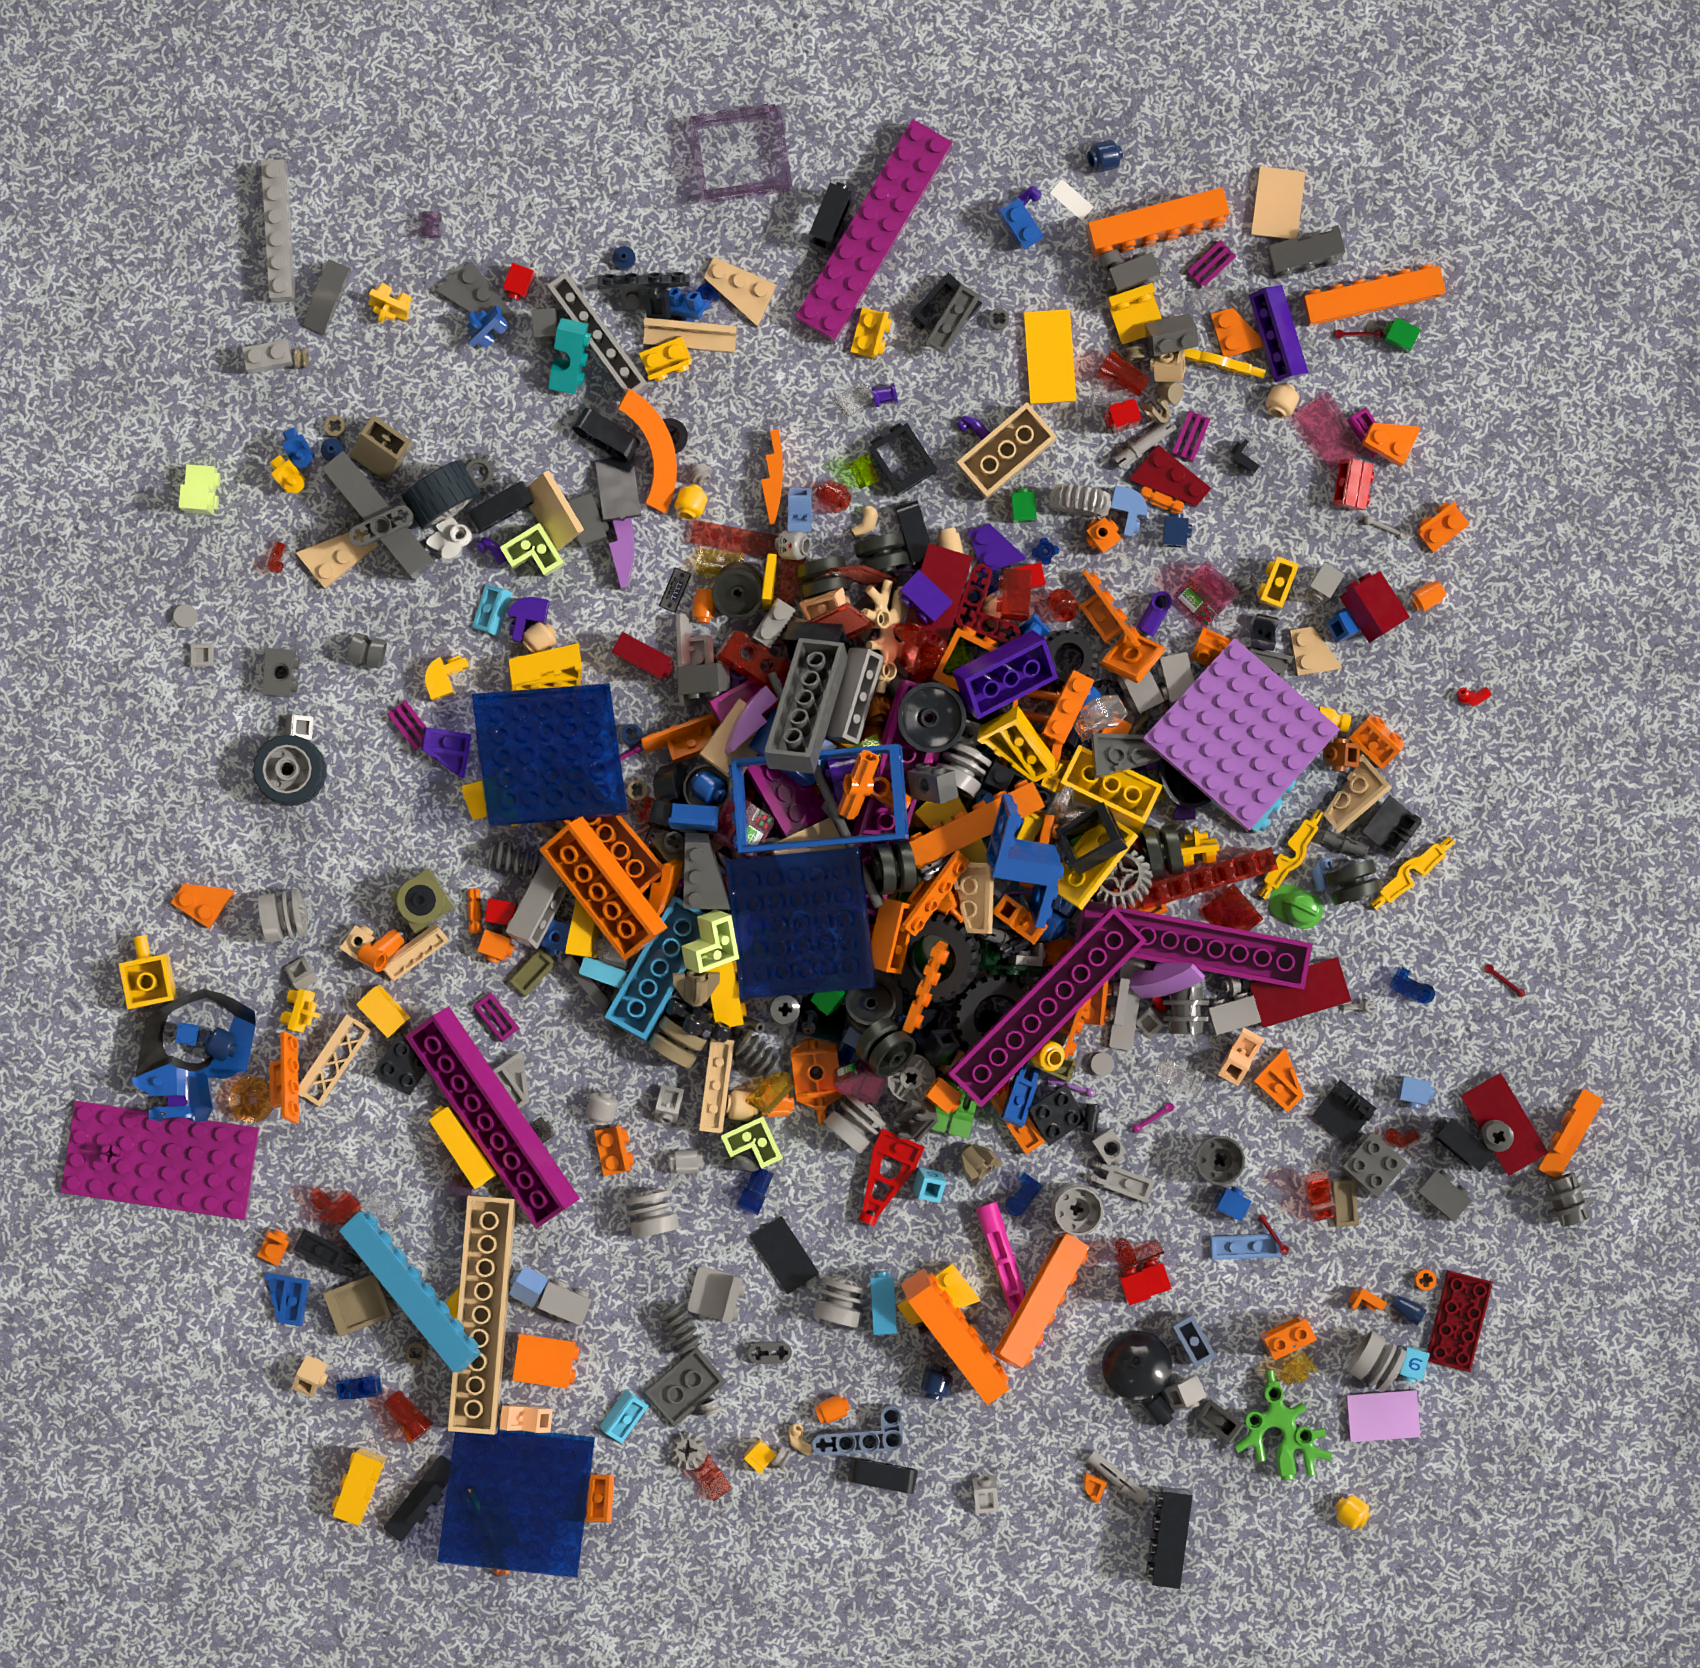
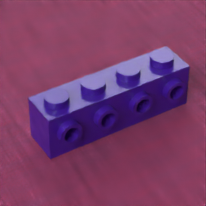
M1283 286L1265 287L1249 294L1248 296L1274 382L1290 381L1308 374L1309 372Z

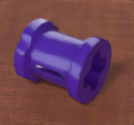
M894 383L878 389L875 387L871 388L875 407L890 402L898 403Z

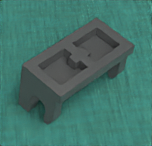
M913 1099L892 1119L893 1126L906 1129V1133L900 1132L897 1137L900 1139H914L915 1142H919L938 1122L935 1105L928 1100Z

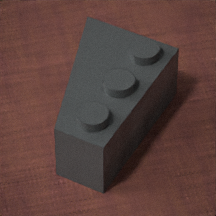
M1339 225L1333 226L1331 231L1323 233L1316 231L1311 233V236L1299 239L1296 237L1269 245L1267 248L1273 276L1279 275L1280 278L1292 276L1293 271L1301 269L1302 273L1310 272L1316 269L1315 266L1324 264V267L1337 265L1338 260L1346 252Z
M685 833L683 909H730V898L726 891L708 833Z

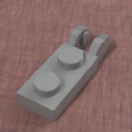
M1095 1160L1092 1161L1091 1165L1098 1169H1104L1108 1173L1105 1180L1094 1174H1087L1086 1179L1100 1183L1103 1187L1146 1203L1148 1202L1155 1183L1154 1180L1113 1165L1108 1166Z

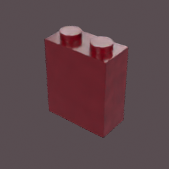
M1381 571L1374 575L1368 572L1358 579L1359 584L1355 580L1344 587L1346 592L1339 596L1369 643L1410 618Z
M623 631L611 651L615 657L661 682L665 678L669 679L675 669L671 657Z

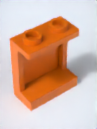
M520 1333L512 1381L568 1389L570 1383L574 1384L576 1370H573L572 1366L573 1360L578 1361L580 1347L576 1346L575 1340L568 1341Z

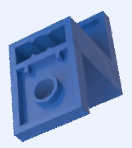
M1003 793L986 853L992 877L1034 884L1028 906L1035 927L1045 929L1047 920H1050L1052 916L1051 904L1057 898L1058 879L1063 877L1064 866L1061 865L1060 855L1057 853L1055 845L1015 839L1014 832L1016 828L1020 827L1021 815L1018 814L1017 804H1015L1013 796Z

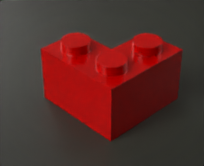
M1157 1259L1144 1262L1143 1268L1136 1270L1133 1266L1121 1270L1122 1275H1119L1118 1279L1126 1303L1129 1306L1151 1299L1153 1295L1172 1289L1162 1261L1157 1262Z

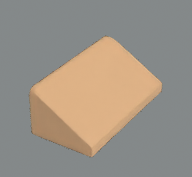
M843 587L809 596L799 603L807 622L813 623L846 607Z

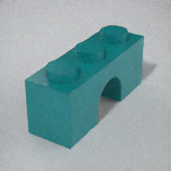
M561 318L556 331L554 349L564 351L569 355L570 359L555 358L551 368L548 389L576 394L578 386H583L585 373H581L582 367L586 366L588 353H584L585 347L589 346L591 333H587V323Z

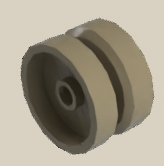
M664 1014L658 1026L665 1034L653 1032L647 1043L667 1059L690 1069L697 1058L690 1049L701 1051L707 1039L703 1035L692 1036L687 1034L682 1029L683 1022Z

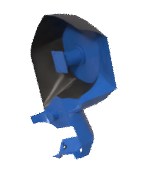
M200 989L172 1001L146 1018L136 1075L132 1077V1084L150 1096L184 1095L188 1101L186 1106L154 1107L152 1110H149V1120L162 1122L164 1118H186L193 1121V1123L208 1120L213 1111L209 1078L228 1079L236 1077L248 1069L256 1026L255 1011L225 994ZM209 998L234 1015L229 1032L235 1034L236 1039L234 1043L238 1044V1047L233 1057L228 1056L225 1061L209 1057L201 1063H188L166 1054L163 1047V1030L167 1017L172 1011L188 1003ZM179 1022L175 1043L196 1046V1041L200 1037L199 1025Z

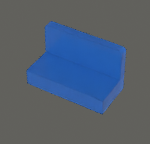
M673 803L671 818H668V824L671 828L718 832L720 808L716 806Z

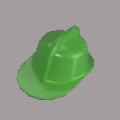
M1289 884L1280 885L1278 889L1273 890L1269 898V906L1273 915L1295 927L1302 929L1312 928L1322 918L1323 907L1319 898L1297 886Z

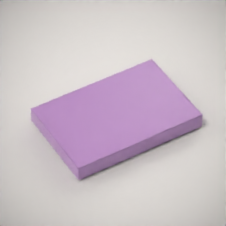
M1416 1389L1346 1395L1350 1442L1420 1437Z

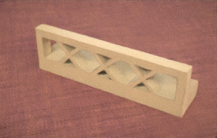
M644 318L643 345L657 346L683 336L688 349L735 353L737 327Z
M346 1014L299 1084L298 1095L307 1098L321 1107L372 1029L351 1015ZM355 1024L365 1032L359 1040L351 1041L349 1031ZM347 1036L348 1042L342 1043L344 1038ZM357 1043L354 1049L352 1050L351 1044ZM348 1044L350 1055L347 1059L338 1060L336 1050L339 1046ZM334 1055V1061L329 1062L331 1057ZM344 1062L341 1068L339 1069L338 1063ZM335 1064L337 1074L334 1078L325 1080L323 1069L326 1065ZM319 1075H321V1081H316ZM331 1081V1083L329 1084V1086H328L327 1089H326V1083H325V1082ZM322 1083L324 1093L318 1100L308 1092L314 1084Z
M711 1038L699 1131L722 1133L734 1047L733 1040L720 1043Z

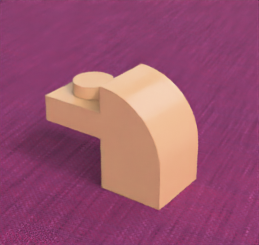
M1243 1028L1229 1049L1220 1067L1218 1076L1239 1086L1264 1038Z
M518 1404L502 1406L500 1429L506 1431L523 1430L534 1433L550 1432L553 1409Z

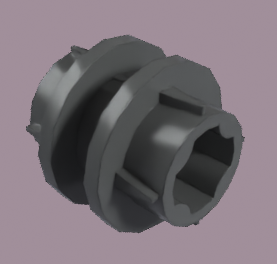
M1189 987L1169 994L1168 1000L1162 1001V1005H1171V1016H1162V1021H1168L1170 1034H1201L1203 1032V1021H1209V1017H1201V1005H1209V1000H1203V989L1200 987Z
M1574 1172L1546 1181L1549 1193L1542 1196L1543 1201H1553L1555 1207L1548 1211L1549 1217H1558L1561 1227L1574 1225L1590 1218L1587 1207L1594 1203L1593 1198H1584L1582 1195V1191L1588 1188L1587 1182L1578 1183Z

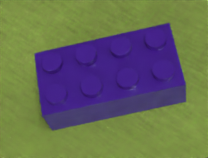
M1034 630L953 671L965 709L977 719L1058 678L1046 639Z

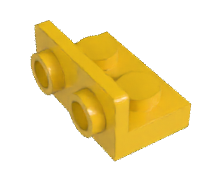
M862 307L850 353L876 360L878 354L883 355L886 341H882L884 332L889 333L892 319L888 318L889 312L884 311L882 313Z
M683 336L639 353L648 374V380L654 379L655 382L667 378V373L674 370L677 374L688 370V365L692 363V358Z

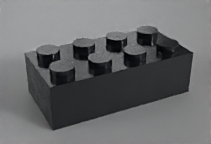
M1161 1486V1492H1156L1155 1506L1158 1508V1515H1153L1152 1529L1155 1532V1537L1150 1538L1149 1552L1152 1555L1151 1562L1147 1561L1145 1572L1147 1579H1149L1153 1586L1180 1589L1193 1498L1189 1490Z

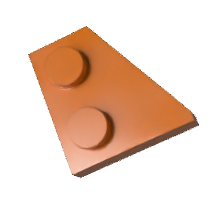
M1234 308L1210 314L1222 356L1229 358L1264 347L1261 337Z
M1373 423L1370 425L1361 445L1401 467L1404 465L1421 428L1418 426Z
M183 884L171 903L210 929L235 891Z
M1283 1048L1253 1081L1288 1113L1301 1100L1304 1094L1288 1056V1051Z
M589 1475L584 1484V1490L576 1500L578 1504L573 1514H569L567 1522L611 1523L614 1476Z

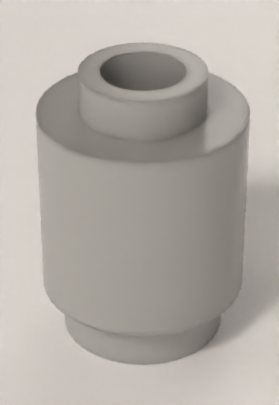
M698 1150L675 1151V1154H670L671 1173L677 1172V1175L699 1173V1168H704L703 1154H698Z

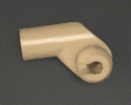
M873 506L864 507L862 523L851 528L856 539L875 528L878 513Z
M799 1423L791 1425L788 1430L790 1445L806 1456H809L813 1448L811 1444L804 1441L803 1426Z

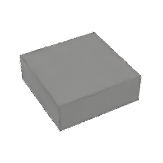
M190 644V667H214V644Z

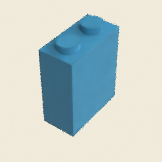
M888 1270L874 1271L875 1275L870 1276L874 1335L897 1334L893 1274L889 1275Z

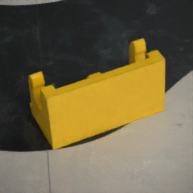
M380 984L373 987L356 1004L387 1038L395 1034L411 1019Z

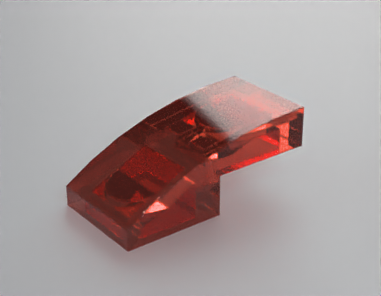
M707 1451L703 1464L693 1469L692 1472L710 1498L716 1501L733 1489V1487Z

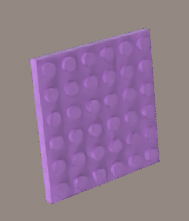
M1234 638L1145 735L1143 741L1249 832L1340 731V728Z

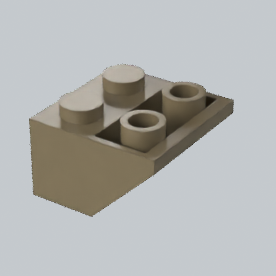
M373 415L360 433L349 456L388 483L414 444Z

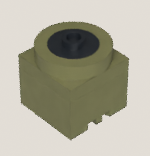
M429 868L389 894L414 933L418 934L457 909L433 870Z

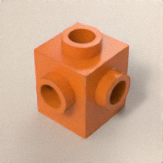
M1097 517L1087 524L1089 529L1085 532L1087 535L1085 540L1092 549L1097 548L1101 555L1122 539L1117 533L1119 528L1112 519L1107 520L1104 517L1100 520ZM1102 531L1106 536L1101 537L1098 532Z

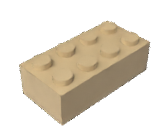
M1026 402L958 460L956 466L984 499L987 500L1056 441L1057 436L1029 403Z

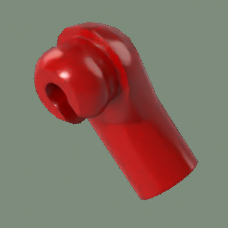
M1486 686L1476 693L1467 690L1465 687L1457 691L1458 701L1472 707L1479 705L1492 696Z

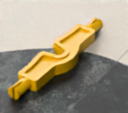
M1191 348L1184 350L1186 360L1205 365L1213 364L1218 366L1219 369L1246 376L1252 375L1264 378L1266 369L1254 367L1252 364Z
M1056 761L1054 773L1044 777L1041 783L1042 786L1053 792L1056 791L1060 779L1058 776L1064 766L1060 763L1057 771H1055L1059 763ZM1034 813L1023 818L1024 823L1017 839L1034 841L1035 836L1044 823V819Z
M1316 809L1309 820H1304L1297 832L1287 842V846L1295 852V857L1290 859L1283 854L1278 855L1271 870L1264 879L1266 884L1258 894L1261 897L1267 890L1262 897L1264 900L1267 899L1273 888L1278 889L1287 874L1296 869L1304 860L1307 851L1306 846L1317 832V824L1324 814L1321 812L1317 819H1315L1320 810Z
M1448 836L1439 845L1437 843L1433 844L1419 857L1405 861L1397 870L1396 876L1383 887L1382 891H1379L1380 895L1370 902L1371 906H1374L1373 908L1377 910L1386 901L1391 903L1399 895L1413 887L1414 881L1409 876V870L1415 869L1421 876H1426L1446 856L1445 851L1455 844V841H1450L1452 838Z

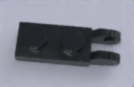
M306 1228L294 1248L295 1251L333 1271L337 1270L351 1278L354 1277L355 1273L353 1270L339 1265L342 1258L358 1265L362 1261L358 1257L346 1252V1249Z

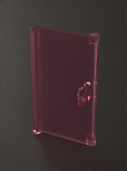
M1325 392L1322 397L1294 414L1332 472L1339 468L1340 459H1353L1366 451L1329 392Z

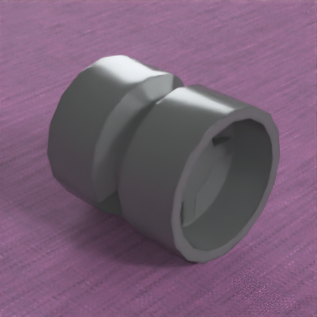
M355 632L350 643L347 661L357 664L365 662L368 667L380 669L386 653L387 640L375 637L369 640L368 635Z

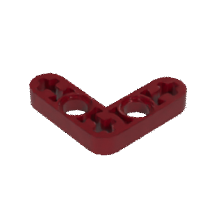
M985 564L976 565L971 571L957 610L956 623L962 629L964 626H967L977 631L976 634L987 636L1006 644L1021 636L1020 629L1012 622L981 612L993 579V573ZM983 569L985 570V573L988 575L987 578L982 579L980 584L981 586H985L984 590H982L978 586H972L973 582L975 584H978L979 577L976 575V573L982 572ZM971 591H978L981 598L977 603L968 601V595ZM965 604L971 608H977L976 612L971 609L969 616L972 618V621L967 622L966 625L960 619L961 616H966L968 608H964ZM992 620L995 624L993 631L984 632L982 630L983 622ZM999 623L1003 624L1001 626L1003 630L1009 631L1010 628H1013L1016 636H1011L1009 640L1006 634L999 632V637L995 636L999 631Z

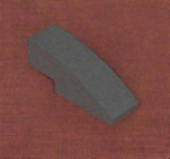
M328 259L303 323L304 327L325 335L343 296L342 292L352 273L350 268Z

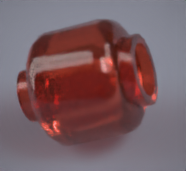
M828 480L823 485H819L816 491L819 506L833 513H840L842 510H846L851 502L852 495L849 493L848 486L833 480Z
M1066 588L1053 590L1046 600V607L1051 616L1060 623L1073 620L1080 610L1076 597L1071 590Z

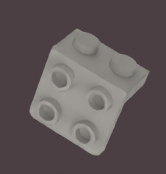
M703 1266L699 1267L688 1303V1310L692 1313L712 1317L731 1324L732 1319L737 1320L740 1306H736L738 1296L743 1297L746 1284L742 1283L743 1277Z

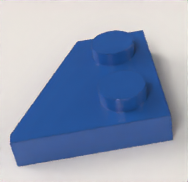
M266 1272L264 1277L269 1284L270 1298L275 1306L277 1322L303 1326L310 1280Z

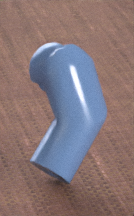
M1330 858L1319 859L1311 870L1316 892L1327 889L1324 875L1333 867V862Z

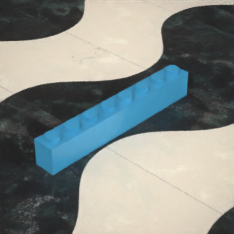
M358 1212L339 1230L340 1233L452 1372H462L482 1354L477 1348L479 1347L478 1343L471 1336L468 1337L463 1331V1324L450 1315L449 1307L443 1301L437 1299L434 1295L436 1292L433 1287L420 1278V1271L408 1263L406 1254L400 1248L395 1247L391 1242L393 1240L391 1235L378 1226L377 1218L370 1212Z

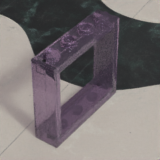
M767 103L763 104L762 108L757 109L747 106L731 113L730 110L717 111L716 115L707 116L706 113H700V115L689 119L702 205L793 191L780 105H768ZM775 118L784 179L707 190L698 129Z

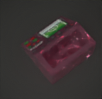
M1206 560L1172 597L1206 628L1240 592Z
M729 794L720 810L718 832L709 831L708 834L714 842L738 853V849L734 848L733 836L737 835L736 825L733 826L732 812L735 811L734 802H731ZM745 800L749 845L763 844L775 819L751 802ZM748 853L741 855L751 860H754L757 853Z
M862 1059L838 1067L833 1071V1085L836 1091L843 1095L852 1094L865 1104L873 1103L877 1105L888 1081V1077L879 1078L869 1068V1064H866Z

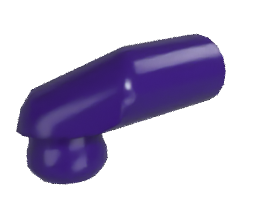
M1030 186L1019 194L1017 198H1020L1025 206L1030 199L1033 202H1037L1041 198L1042 193L1040 190H1037L1036 186Z
M965 415L960 417L961 420L956 423L957 427L963 432L968 428L972 429L981 440L990 434L982 422L976 418Z
M488 537L481 538L482 540L476 542L479 551L484 553L488 549L498 565L507 561V558L500 549V545Z

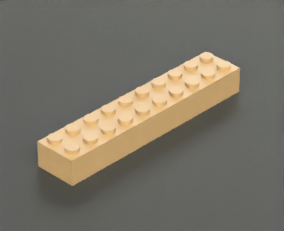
M467 1196L457 1319L463 1324V1331L467 1336H471L476 1340L479 1345L477 1348L482 1354L462 1372H453L448 1431L497 1434L517 1202L515 1199Z

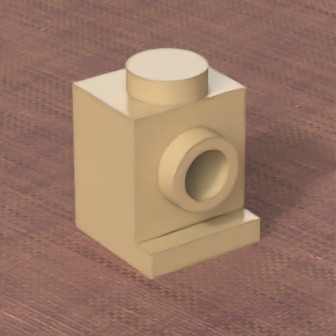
M1184 350L1179 351V353H1168L1151 358L1150 371L1154 372L1155 381H1183L1186 370Z
M364 924L361 927L355 925L344 943L340 946V949L358 961L357 955L360 948L366 943L373 945L377 938L372 936L374 931ZM356 937H361L363 940L359 946L354 942Z

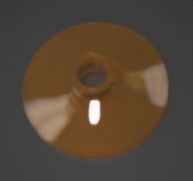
M256 1076L245 1077L237 1081L229 1093V1106L232 1113L241 1121L256 1123L266 1119L274 1109L270 1106V1084ZM251 1095H255L257 1097V1102L255 1104H252L249 1101V1097Z

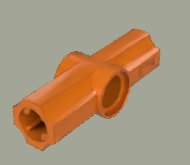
M862 750L858 754L851 774L848 773L844 777V793L837 809L839 815L844 816L846 819H854L858 816L865 796H870L873 791V775L880 760L878 755L868 750Z

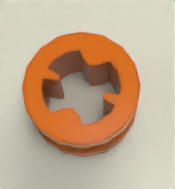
M1428 1269L1419 1270L1414 1277L1415 1285L1422 1290H1431L1436 1284V1276ZM1424 1273H1428L1427 1276L1432 1278L1428 1282V1286H1423L1424 1283L1419 1282V1279L1423 1278Z

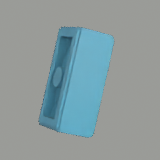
M486 584L472 628L499 636L512 592Z
M584 957L579 970L581 975L617 988L622 987L630 973L590 957Z
M626 1389L599 1427L605 1434L622 1444L649 1405Z

